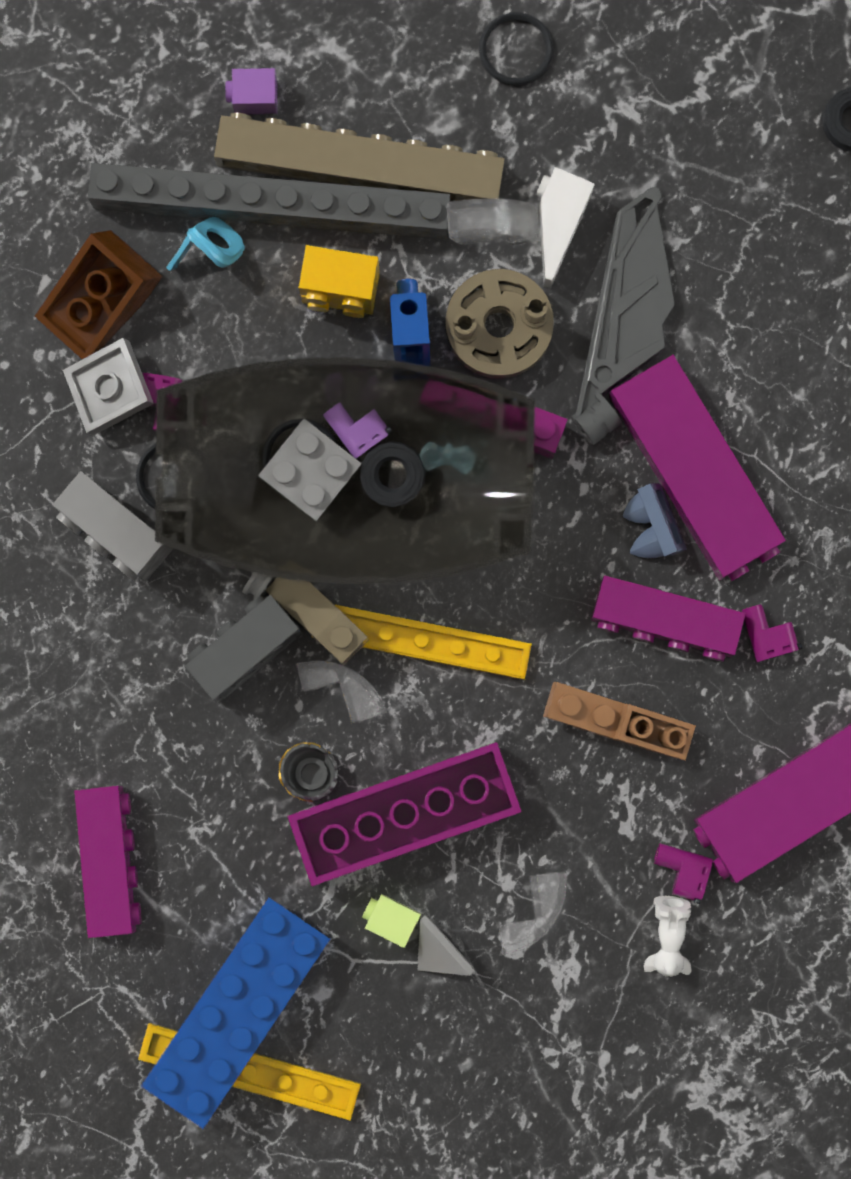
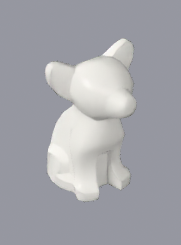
M658 896L654 898L653 902L655 904V917L659 919L658 933L661 949L657 953L648 956L644 962L645 972L657 970V972L664 976H675L680 972L689 975L691 973V964L687 958L681 955L679 950L685 939L686 921L690 917L691 904L689 901L679 897Z

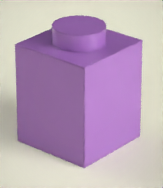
M275 68L232 69V81H226L225 92L226 102L232 103L234 112L243 114H277V76Z

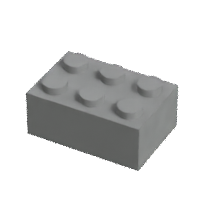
M81 471L52 504L60 511L56 516L59 521L77 535L85 531L88 536L84 541L105 558L110 553L113 554L116 559L112 564L133 581L138 576L147 581L174 549L165 539Z

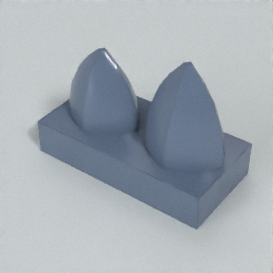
M651 483L637 489L639 493L628 502L623 517L635 523L651 522L652 526L636 539L630 553L643 558H657L675 555L687 550L661 483Z

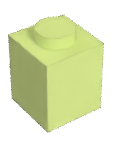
M381 894L378 901L371 898L362 918L368 920L365 929L405 948L421 913Z

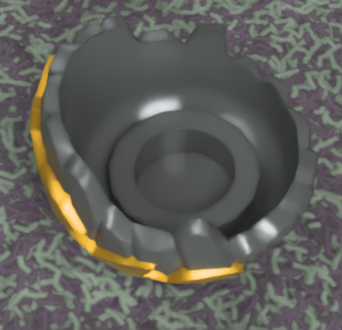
M307 742L296 744L284 753L279 762V780L281 785L293 797L302 801L313 802L327 797L333 791L337 784L338 765L334 760V756L326 749L320 747V745Z

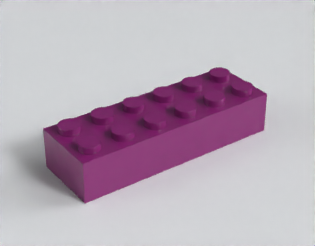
M497 742L287 817L312 887L522 811Z

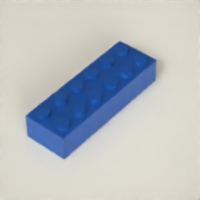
M268 898L141 1087L203 1129L330 939L271 898Z

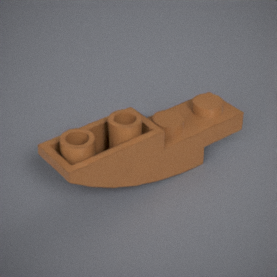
M553 682L543 714L545 718L573 726L574 728L686 761L696 727L634 705L624 704L559 682Z

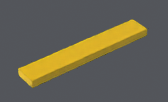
M335 605L368 637L369 641L362 648L525 680L531 643Z
M149 1023L138 1060L156 1065L178 1031ZM254 1053L232 1087L351 1121L361 1083Z

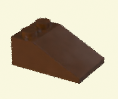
M113 231L91 233L35 317L75 354L84 359L101 350L144 304L163 276Z

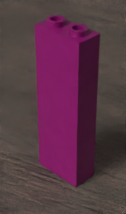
M674 355L611 390L609 399L719 581L728 576L732 582L750 571L747 567V564L759 558L764 563L781 553L778 546L786 541Z
M851 723L693 819L697 825L693 832L704 849L708 846L712 849L717 857L712 863L723 880L729 877L731 882H739L851 813Z

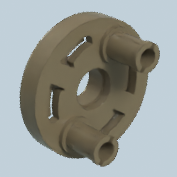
M508 269L486 270L473 275L455 291L447 308L446 335L452 352L466 368L484 377L496 379L510 378L528 371L541 360L547 351L553 333V311L544 291L529 277ZM499 282H505V283H510V284H513V285L521 286V287H523V288L526 290L527 293L525 294V291H524L522 288H520V287H514V286L507 285V284H499ZM480 286H482V288H480L479 290L475 291L469 298L465 299V298L468 297L475 289H477V288H479ZM504 313L509 316L513 322L511 333L501 338L490 335L485 327V322L490 315ZM533 336L538 339V343H537V340L532 339L531 342H530L526 347H524L523 349H521V350H519V351H515V349H514V347H515L516 349H520L521 347H523L525 344H527V343L530 341V339H531ZM474 350H477V351L482 352V353H485V354H491V355H495L496 352H497V356H487V355L480 354V353H478V352H475V354H474V356H473L472 353L474 352Z

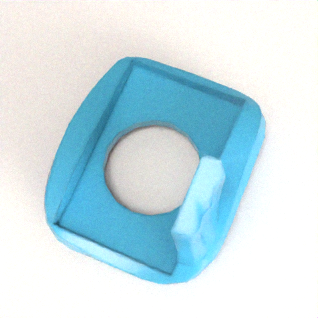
M209 217L188 229L185 240L168 264L167 269L169 271L176 269L193 243L216 266L221 268L233 264L242 255L245 245L240 235L220 218ZM207 232L219 234L227 241L229 248H221L214 244L208 238Z

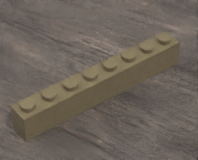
M231 113L230 116L221 115L214 153L217 167L329 184L450 194V202L493 209H497L504 158L498 157V154L492 151L479 150L477 154L463 152L462 148L454 145H443L440 149L427 147L428 144L426 142L414 139L407 140L406 143L394 142L391 137L382 134H373L371 138L357 136L355 131L348 129H337L335 133L322 131L320 126L309 123L301 124V127L289 126L287 122L276 118H267L265 122L251 120V116L243 113Z

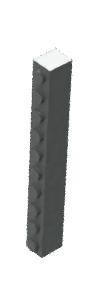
M91 163L88 200L93 209L204 219L217 217L227 221L447 240L450 194L100 163Z

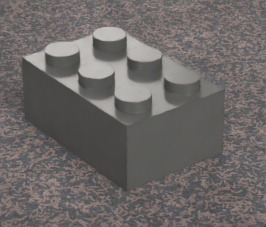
M271 595L266 599L262 596L254 599L244 609L248 613L237 623L233 619L228 621L216 632L219 636L218 639L209 646L202 643L187 656L190 662L185 665L186 669L213 701L220 704L303 635Z

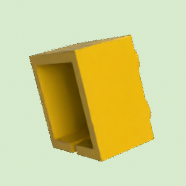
M306 245L299 282L302 303L308 304V309L318 312H328L329 308L343 310L344 315L355 318H363L364 314L373 315L380 275L378 257Z

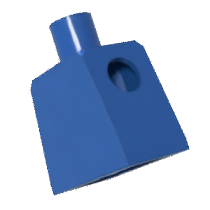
M401 279L396 282L397 294L390 296L395 370L431 368L426 293L418 292L417 280Z

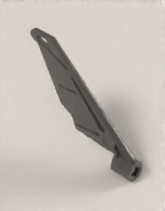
M656 187L646 190L619 210L616 215L577 411L571 416L578 430L591 445L596 444L607 433H611L622 424L616 411L603 396L665 350L662 325L674 308L675 303L657 207L661 201V192ZM645 200L652 202L637 226L635 207Z

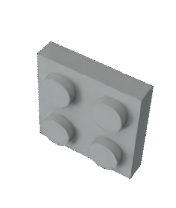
M121 338L63 370L86 433L92 436L154 404L130 341L125 338Z
M303 419L258 477L316 522L362 463L306 419Z

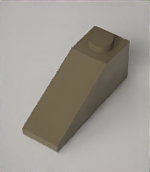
M291 564L265 590L343 666L369 641L368 637Z

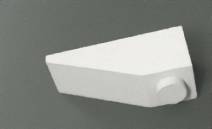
M557 167L554 168L551 177L544 175L536 194L542 197L539 212L544 286L549 289L558 273L595 185Z

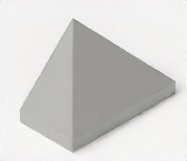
M427 914L420 918L417 970L470 976L475 971L474 967Z

